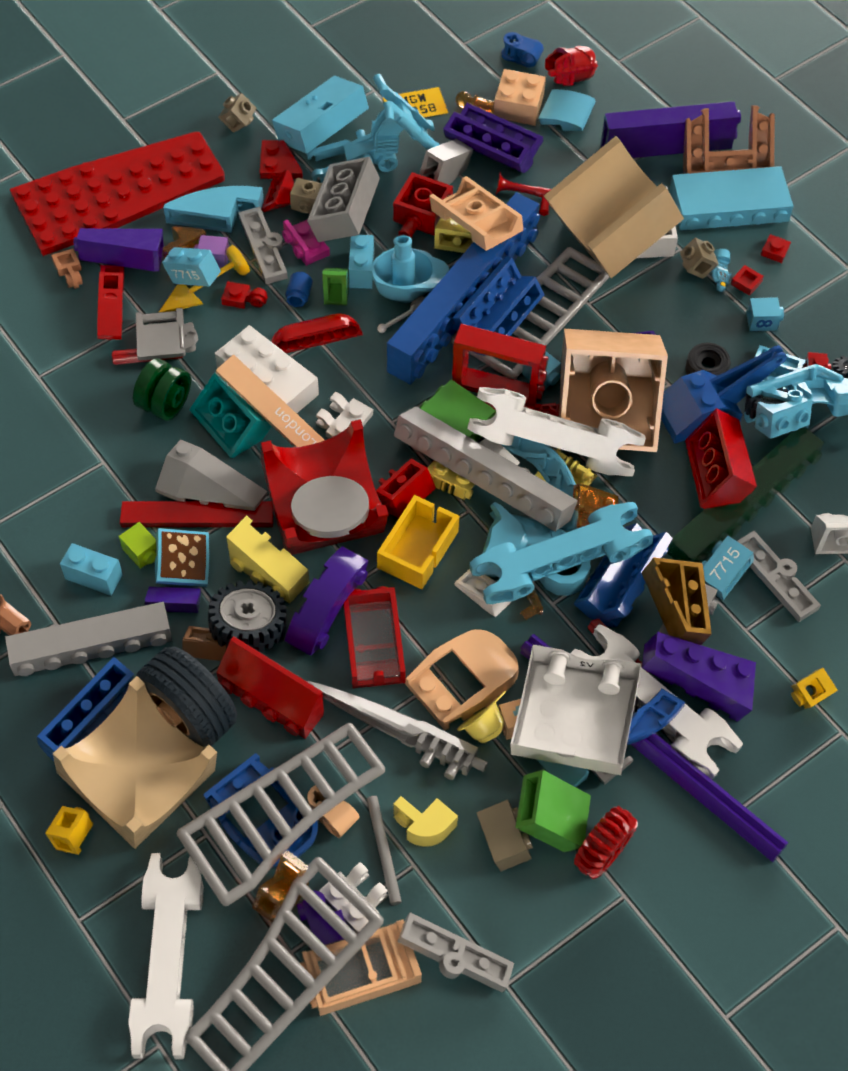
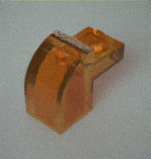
M289 851L282 854L274 877L259 886L252 908L272 923L293 881L298 876L302 877L308 865ZM300 895L298 896L293 908L302 898Z

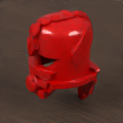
M574 46V48L569 49L560 47L545 58V69L549 71L548 75L554 77L555 83L563 86H573L574 82L589 80L594 76L598 64L595 61V53L586 46Z

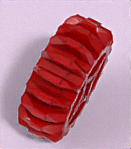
M620 806L611 808L583 841L582 846L575 855L574 864L584 875H588L592 879L600 877L617 859L632 838L638 825L637 819Z

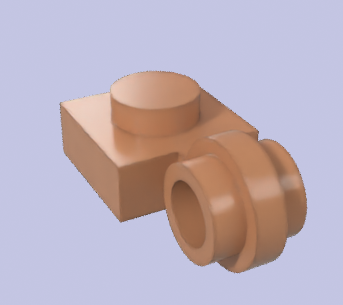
M74 249L51 255L59 277L65 275L69 288H79V285L83 284L79 273L82 269Z

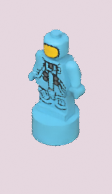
M716 249L714 253L719 264L711 273L713 280L717 283V290L723 292L726 290V285L729 284V279L732 275L727 269V265L730 263V251L727 249Z

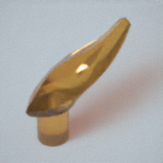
M534 589L527 595L531 605L521 611L525 620L536 614L542 615L543 607Z

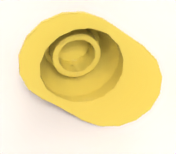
M506 691L488 707L464 721L457 730H465L474 740L480 743H486L496 738L504 727V720L496 702Z

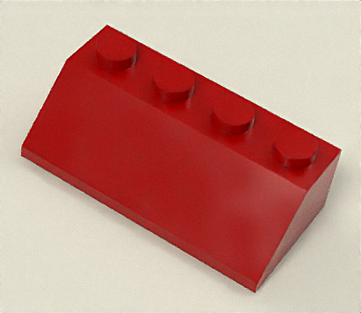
M716 408L685 440L700 507L703 509L740 503L757 487L739 419Z
M232 637L216 672L218 682L228 694L231 695L233 693L237 695L249 708L255 707L259 709L264 717L271 722L277 721L284 725L285 730L293 736L300 735L306 739L324 715L322 691L238 638Z

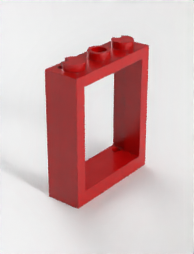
M461 323L454 340L452 380L466 390L478 393L479 387L511 390L526 397L525 406H535L537 399L542 400L545 389L544 383L547 376V371L545 370L549 360L548 356H545L546 345ZM469 351L532 367L530 383L469 368Z

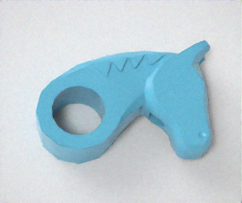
M494 502L490 506L493 510L490 516L494 522L489 529L483 553L503 543H513L516 550H520L567 532L562 529H558L555 532L531 517L510 514L503 506ZM590 561L576 565L578 571L575 574L563 576L554 573L539 580L546 590L555 595L571 596L581 591L587 583L591 568ZM486 574V576H488V577H492V578L498 577V576L493 575V574Z

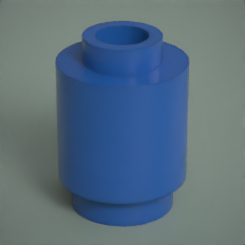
M296 272L290 276L286 298L288 304L293 307H302L309 299L313 280L307 273Z

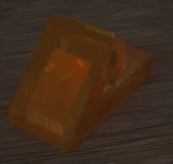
M171 227L174 242L162 248L164 259L174 247L194 249L195 244H199L200 235L206 236V232L203 229Z

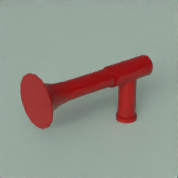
M500 172L496 195L500 191L508 190L542 197L539 214L543 216L549 214V203L544 195L551 189L514 183L504 179Z

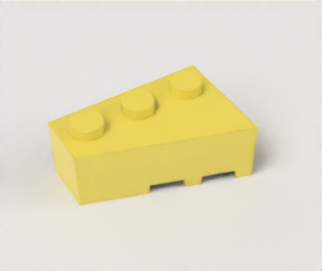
M246 515L226 536L230 564L238 572L243 571L248 574L255 584L262 582L265 587L267 585L273 587V592L277 590L280 593V598L283 597L290 604L309 584V571L287 550L283 548L279 551L269 542L270 535L266 532L261 535L251 526L252 520Z

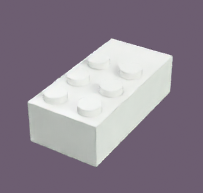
M250 325L215 352L217 369L234 354L296 413L301 411L319 395L318 378Z

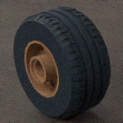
M177 647L163 648L137 672L136 676L145 683L146 689L157 705V711L171 726L179 729L198 745L203 747L212 746L236 723L237 710L228 693L199 661L184 650Z

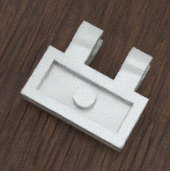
M335 392L330 398V401H332L330 408L341 414L335 420L328 411L321 409L316 415L318 418L316 424L327 430V438H332L344 431L351 421L361 419L364 427L373 416V409L354 398L347 402L341 394Z
M361 862L350 871L347 877L339 872L338 875L376 911L375 907L388 897V890L380 882L372 888L366 897L358 891L356 887L369 876L367 873L368 869ZM330 882L319 890L335 911L342 910L344 920L357 934L369 922Z

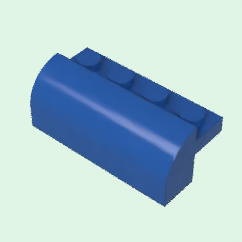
M505 257L455 314L453 320L458 329L462 323L511 336L545 294L535 276H521L513 259Z
M637 523L624 527L629 531L642 530ZM667 532L653 535V542L650 546L641 550L633 557L617 563L610 562L607 555H604L574 602V605L587 617L593 620L600 619L607 627H617L622 618L632 611L633 602L645 589L644 584L646 582L641 572L653 557L662 558L667 554L669 550L668 545L673 538Z
M113 657L37 736V742L52 761H54L53 753L60 746L69 748L77 744L105 721L123 699L129 683L134 678V673Z

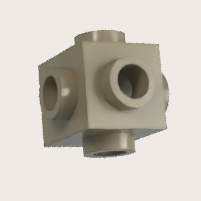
M240 93L235 97L230 96L223 103L224 109L218 118L234 133L248 126L253 121L254 117L252 115L257 108L247 97Z
M297 178L290 193L291 210L310 214L322 183Z
M696 237L680 251L683 260L682 264L687 272L702 279L719 263L715 256L713 245Z

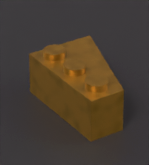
M653 557L641 573L668 634L702 645L712 634L703 563Z

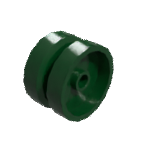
M159 358L152 359L146 364L136 380L132 398L134 405L146 412H152V414L165 421L172 420L183 408L191 388V375L183 369L172 367L168 362Z

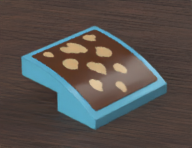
M158 528L156 532L155 582L158 584L207 587L209 576V532Z

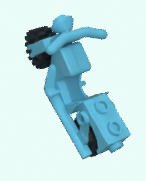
M843 355L840 358H836L833 361L832 370L814 364L748 386L745 401L746 412H744L745 421L747 423L755 421V428L771 439L791 431H797L802 427L808 428L812 404L815 403L826 404L835 417L848 415V357Z

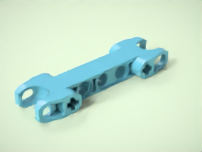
M627 502L608 505L589 515V525L520 550H516L513 543H503L492 547L470 562V571L473 576L493 574L500 578L499 581L487 586L483 590V598L486 604L511 602L529 595L534 590L532 581L604 555H607L612 563L629 559L652 544L653 534L648 529L629 531L623 527L624 524L631 522L637 517L638 507L636 503Z

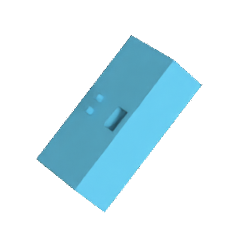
M333 76L272 119V123L278 140H284L287 146L307 154L369 109L362 85Z

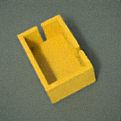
M414 495L378 550L377 568L419 589H423L433 573V567H437L459 532V515L438 507L436 523H434L435 504Z

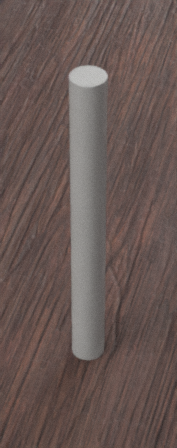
M370 796L367 798V804L390 904L395 906L402 903L378 798L377 796Z

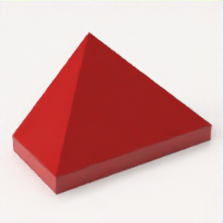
M288 169L273 177L261 208L263 212L291 205L290 193L294 186V181Z

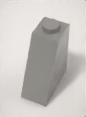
M458 139L426 150L419 175L450 185L468 168L474 149Z

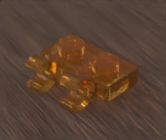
M581 483L574 485L573 498L578 500L575 510L578 511L577 528L589 525L588 517L594 511L608 505L618 504L619 496Z

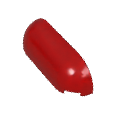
M337 313L283 326L276 331L271 342L285 353H290L362 336L363 333L360 325L354 318L346 314Z

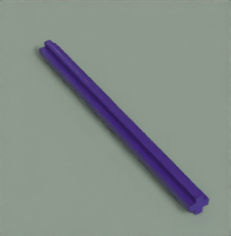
M533 634L528 641L523 643L520 653L530 661L533 645L550 646ZM656 733L631 744L770 861L774 862L787 847L789 842Z

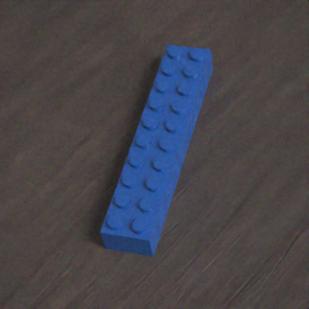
M517 192L506 204L522 215L523 231L487 251L474 242L387 342L388 373L410 385L416 378H421L426 366L436 360L443 346L446 347L452 335L459 330L453 320L455 314L505 257L512 258L515 261L518 256L521 257L524 254L527 245L535 241L539 232L537 230V223L540 219L539 203Z

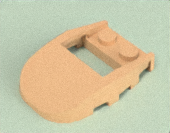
M471 630L434 649L406 678L405 685L444 730L450 728L449 723L459 718L465 721L473 716L475 712L488 707L502 692H507L518 678L519 666L514 653L499 637L485 630ZM451 651L484 686L482 690L462 705L429 669L432 664Z

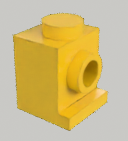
M824 668L815 670L791 686L794 690L791 693L793 700L798 706L803 705L805 709L813 707L838 691ZM807 686H810L813 689L812 695H809L808 691L806 690Z
M62 806L45 834L56 850L79 855L81 852L80 845L93 826V823L89 818L88 812L84 809Z

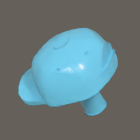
M401 235L394 238V248L383 252L375 258L371 273L378 292L384 298L409 303L431 292L449 271V267L444 261L432 257L430 253L411 248L412 239L409 236Z

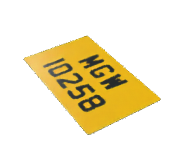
M439 87L399 94L413 108H416L424 118L448 113Z

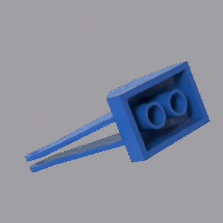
M774 346L761 355L718 376L701 370L680 377L668 387L663 395L661 420L673 442L678 443L686 440L716 408L741 421L743 414L737 403L746 396L748 386L762 382L770 373L786 361L787 355L783 352L782 347Z

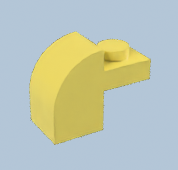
M402 796L394 803L395 820L402 827H409L407 829V840L417 846L428 847L439 844L457 827L458 815L438 798L423 813L419 812Z

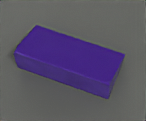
M149 586L144 604L146 606L164 602L166 612L198 613L201 588Z

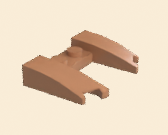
M751 105L748 149L710 152L709 108L702 109V115L692 121L690 118H687L684 134L683 174L774 167L775 114L770 113L767 117L758 113L760 107Z

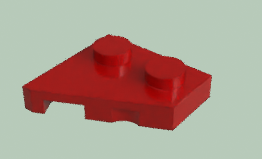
M262 140L260 179H273V177L287 169L291 172L293 179H303L302 169L284 140Z

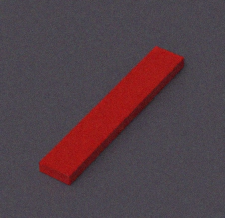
M122 501L120 525L121 527H132L140 522L144 527H236L247 515L252 520V527H273L274 509L272 501H262L255 511L228 508L223 503L209 502L208 505L200 504V501Z

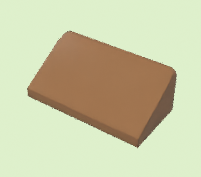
M189 626L182 640V650L194 658L221 661L226 651V644L221 647L218 644V640L214 641L209 628Z

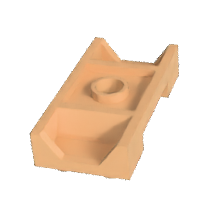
M467 176L462 178L455 194L443 200L434 194L429 196L431 210L443 220L453 219L469 231L472 241L485 251L523 231L521 214Z

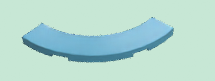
M514 436L512 445H502L511 454L520 456L532 463L547 483L578 500L571 521L560 529L570 532L580 528L581 511L578 490L571 471L561 456L549 445Z

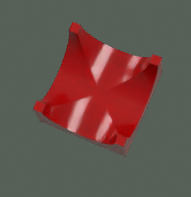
M361 419L351 421L350 425L338 435L307 446L285 448L273 445L271 440L261 442L263 472L284 549L291 555L385 531L388 511L386 505L381 504L372 481L365 451L364 428ZM326 476H339L351 479L361 485L368 495V517L364 523L350 530L349 534L336 538L312 536L309 531L297 525L292 517L291 502L294 494L301 486L311 480Z

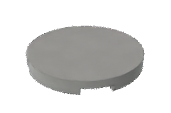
M326 476L316 478L301 486L294 494L291 502L292 517L297 525L309 531L312 536L320 538L345 536L349 534L350 530L366 521L369 514L368 495L361 485L345 477Z

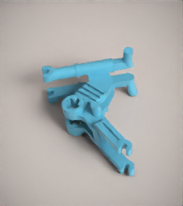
M376 74L373 80L380 91V95L387 101L383 103L385 109L378 114L375 121H372L371 133L365 135V131L359 129L356 132L357 139L354 141L343 140L314 148L306 155L308 160L315 156L316 161L344 153L347 161L370 156L373 164L378 165L379 170L389 172L398 165L395 153H398L399 135L403 130L408 132L413 140L418 141L427 150L440 144L432 139L427 132V129L435 130L433 122L426 120L416 108H413L397 92L391 90L380 74ZM328 167L313 170L311 173L313 181L320 177V181L323 182Z

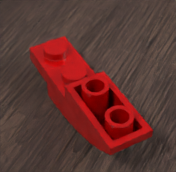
M101 265L98 288L97 339L122 340L124 267Z

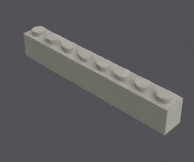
M414 407L399 415L394 432L396 438L555 532L571 521L578 501L575 498L418 407Z

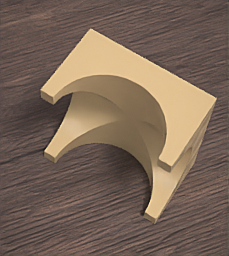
M138 676L129 683L123 699L101 725L77 744L69 748L60 746L53 753L56 773L134 849L215 772L217 752L210 745L207 747L198 745L179 729L171 726L157 711V705L146 689L145 683Z

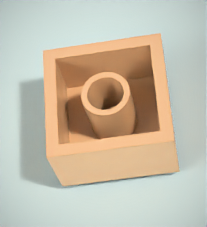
M504 69L495 97L494 115L507 121L536 126L544 97L546 77Z

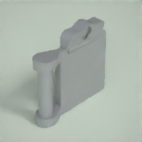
M176 308V311L150 314L136 312L138 360L182 357L186 353L196 350L198 335L192 322L184 324L182 308ZM177 321V322H169V323H159V324H148V325H144L145 323Z

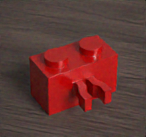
M410 459L397 472L391 469L388 480L381 478L379 480L381 486L376 492L382 505H386L388 513L399 519L414 495L425 499L436 489V486L428 468Z

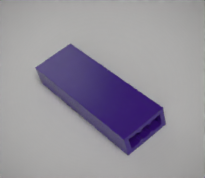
M732 101L605 113L600 146L602 148L617 136L632 158L684 153L686 119L690 118L692 121L702 115V109L709 108V151L732 149L734 139H737V125L741 123V112L737 110L735 102Z

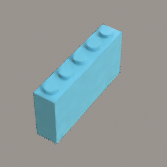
M781 166L672 175L669 189L671 197L684 218L678 223L679 230L789 222L794 207Z

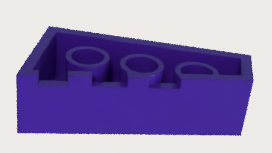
M657 632L644 644L642 669L671 685L675 683L684 688L685 693L692 697H700L709 703L708 706L717 711L721 709L730 714L729 718L736 722L752 711L756 662Z

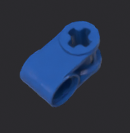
M509 32L504 35L503 42L505 46L502 49L501 55L507 61L532 68L537 64L544 47L536 39H531L515 32Z

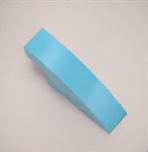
M215 187L184 195L164 205L166 223L232 233L238 212L256 207L262 208L264 203L263 187Z

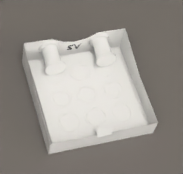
M533 645L511 740V755L621 775L639 685L641 664L612 658L588 660L573 656L561 649Z

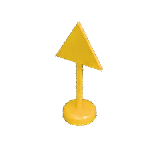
M234 245L229 246L226 249L229 263L220 268L221 272L217 277L232 267L240 275L248 274L250 268L241 252ZM177 284L159 313L176 311V308L185 309L203 305L202 301L194 294L203 286L194 285L189 289L186 285Z

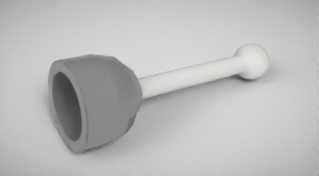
M420 296L413 300L410 310L386 324H379L377 327L378 331L384 333L388 327L411 315L425 298Z

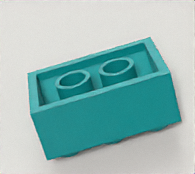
M214 372L189 409L230 458L238 456L262 441L272 427L216 372Z

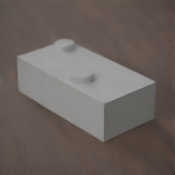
M370 156L329 165L307 220L318 242L360 234L380 179Z

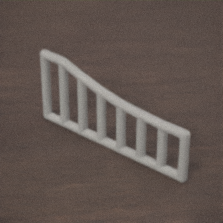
M567 247L536 279L540 286L548 287L573 302V304L566 310L543 296L538 304L560 318L552 324L531 311L525 319L547 332L539 339L518 326L512 334L520 339L547 346L608 280L609 275L596 261L572 247ZM569 258H572L600 275L594 281H591L567 267L564 263ZM558 271L587 289L581 295H578L550 277ZM457 333L451 339V342L453 344ZM469 351L470 355L508 378L515 380L523 372L522 364L517 363L511 369L492 356L479 355Z
M347 723L178 829L177 837L221 904L229 906L255 889L278 859L310 826L357 790L381 776L385 772V766L352 723ZM347 736L371 766V769L360 776L355 774L334 745ZM324 750L348 782L337 792L333 791L311 760ZM299 766L303 767L326 799L313 810L287 775ZM277 780L304 817L292 829L264 791V788ZM253 795L283 837L272 851L239 805ZM229 810L263 859L252 874L215 820ZM206 826L243 882L229 892L191 837V834Z
M316 857L293 881L268 932L248 963L212 1007L186 1033V1041L213 1071H247L382 926L384 922L383 917L322 858ZM317 872L324 876L369 920L358 934L306 885ZM299 895L348 942L347 946L337 956L291 912ZM285 923L328 965L316 979L276 940ZM269 951L306 987L304 992L295 1001L260 967ZM252 976L285 1010L274 1024L241 991ZM232 1001L264 1033L252 1047L221 1015ZM211 1024L243 1056L231 1070L200 1038Z

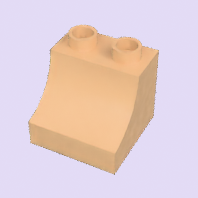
M564 329L560 370L559 417L595 428L599 427L600 421L603 418L624 423L633 430L644 434L646 440L643 446L626 444L621 446L619 450L657 452L668 359L661 336Z

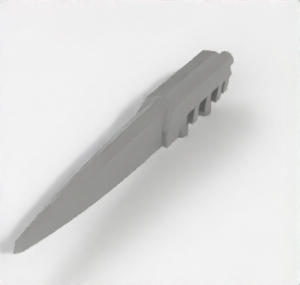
M307 681L321 690L323 698L400 740L401 743L409 747H415V752L419 754L422 751L425 752L419 762L423 767L429 768L434 758L439 759L440 764L443 766L446 763L449 764L444 773V776L449 780L454 779L459 769L462 770L463 775L467 776L472 767L484 772L488 765L487 761L477 757L478 747L425 721H418L357 695Z

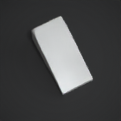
M470 569L454 583L463 593L495 617L511 603L486 604L483 598V590L487 586L496 583V581L486 575L473 576Z

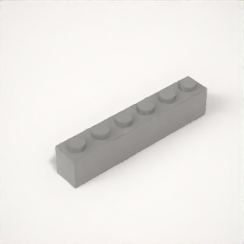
M164 602L5 636L9 665L14 676H28L36 671L45 669L55 670L63 665L72 663L82 664L90 659L108 658L125 651L135 652L143 647L162 646L166 642L172 641L165 604Z

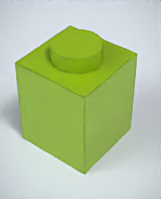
M140 522L119 535L122 550L140 569L147 564L155 562L157 556L156 539Z

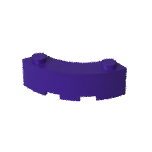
M343 546L338 549L324 564L326 569L322 572L319 579L314 578L303 595L307 600L301 606L299 613H294L284 641L310 656L319 648L323 649L329 640L328 632L340 608L352 591L366 580L368 560Z

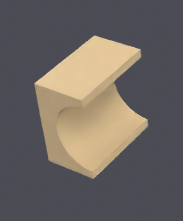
M617 136L544 195L563 225L610 278H613L684 219L668 189L662 183L656 186L648 178Z

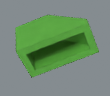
M325 268L322 272L324 304L347 306L349 269Z

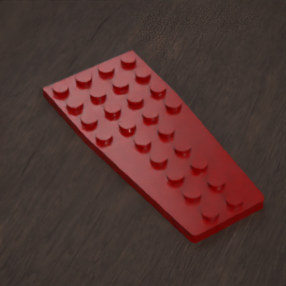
M196 131L85 162L10 189V193L42 256L73 246L74 237L78 236L80 228L117 229L164 208V205L172 200L217 185L225 180V175L202 134Z

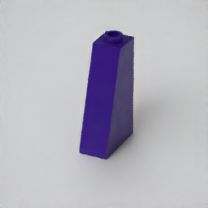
M80 228L78 236L74 237V250L78 251L79 260L148 271H160L164 254L163 229Z

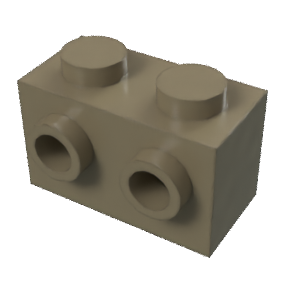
M508 800L477 812L492 857L500 871L532 859L529 849L533 848L529 835L515 828L518 807L513 808Z

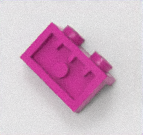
M288 220L283 221L284 230L282 231V236L285 242L291 244L295 256L298 259L301 258L306 266L330 256V249L324 241H317L307 220L293 226Z

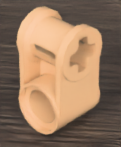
M316 785L309 790L307 799L309 806L313 810L326 799ZM343 800L322 816L319 821L334 836L341 838L360 817L357 811Z

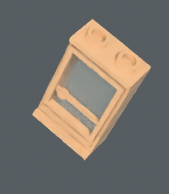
M402 919L394 924L379 928L310 1002L312 1009L318 1007L320 1016L421 983L422 974L414 950L397 942L404 920ZM342 940L326 945V947L337 956L347 946L348 942ZM313 950L302 952L304 962L300 964L316 979L328 965Z

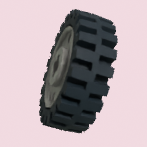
M247 580V585H243L242 581H236L235 587L232 583L227 584L226 590L222 587L218 590V594L215 593L212 596L208 609L209 631L212 633L214 641L218 640V644L221 647L226 644L227 649L230 640L234 636L261 653L264 652L265 646L270 649L274 643L277 644L285 633L287 621L285 600L283 597L280 598V593L277 590L273 592V587L267 585L264 588L262 582H258L255 586L251 580Z

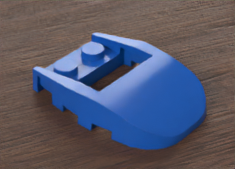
M255 753L203 795L210 808H213L275 768L271 767L268 769L260 762V756ZM277 780L271 785L287 802V805L279 812L292 829L304 817ZM230 810L218 817L217 819L227 836L260 865L263 859L249 838H244L226 817ZM270 819L257 828V831L271 851L283 838ZM318 821L310 826L286 850L271 869L284 867L292 863L312 846L318 832Z

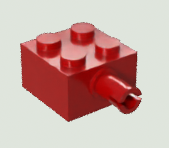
M412 172L393 202V221L403 224L398 232V236L405 235L412 239L416 230L435 235V227L441 217L431 210L429 196L434 194L443 200L453 195V186Z

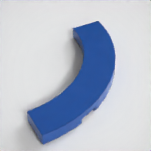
M661 688L655 697L633 713L627 745L641 741L661 730L678 715L685 706V702Z

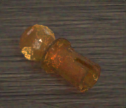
M461 91L456 95V104L461 108H464L466 103H469L489 113H494L495 101L480 98L478 94H475L472 98L467 91Z

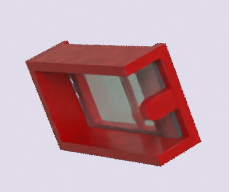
M380 586L371 590L354 589L343 604L352 688L405 683L406 670L395 587Z

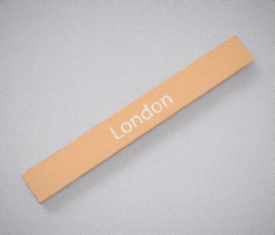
M234 354L216 369V374L293 447L307 446L324 441L312 427Z

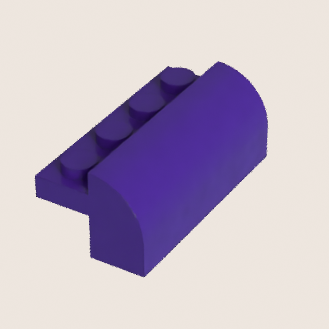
M466 103L460 114L453 112L443 129L447 139L451 141L458 139L473 148V151L521 173L527 172L533 165V158L543 142V136L469 103Z

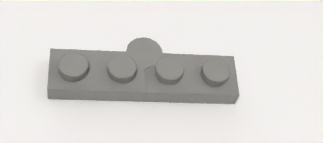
M260 207L238 212L239 220L265 284L288 279L286 268L279 254L283 247L282 236L279 233L270 232Z
M755 531L737 541L754 553V561L750 568L798 622L819 610L820 603L795 577L797 565L793 560L788 558L780 560Z
M412 913L407 915L397 941L398 943L438 961L440 972L446 978L453 979L462 973L502 993L507 989L514 966L513 962Z

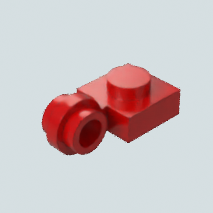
M227 281L221 301L222 305L245 309L247 302H250L254 307H262L266 304L268 296L267 292L262 288H254L251 291L250 285Z

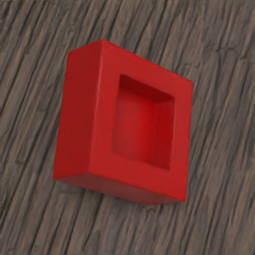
M770 234L762 249L761 256L782 263L791 242Z
M744 265L732 278L730 285L750 296L762 283L764 276Z

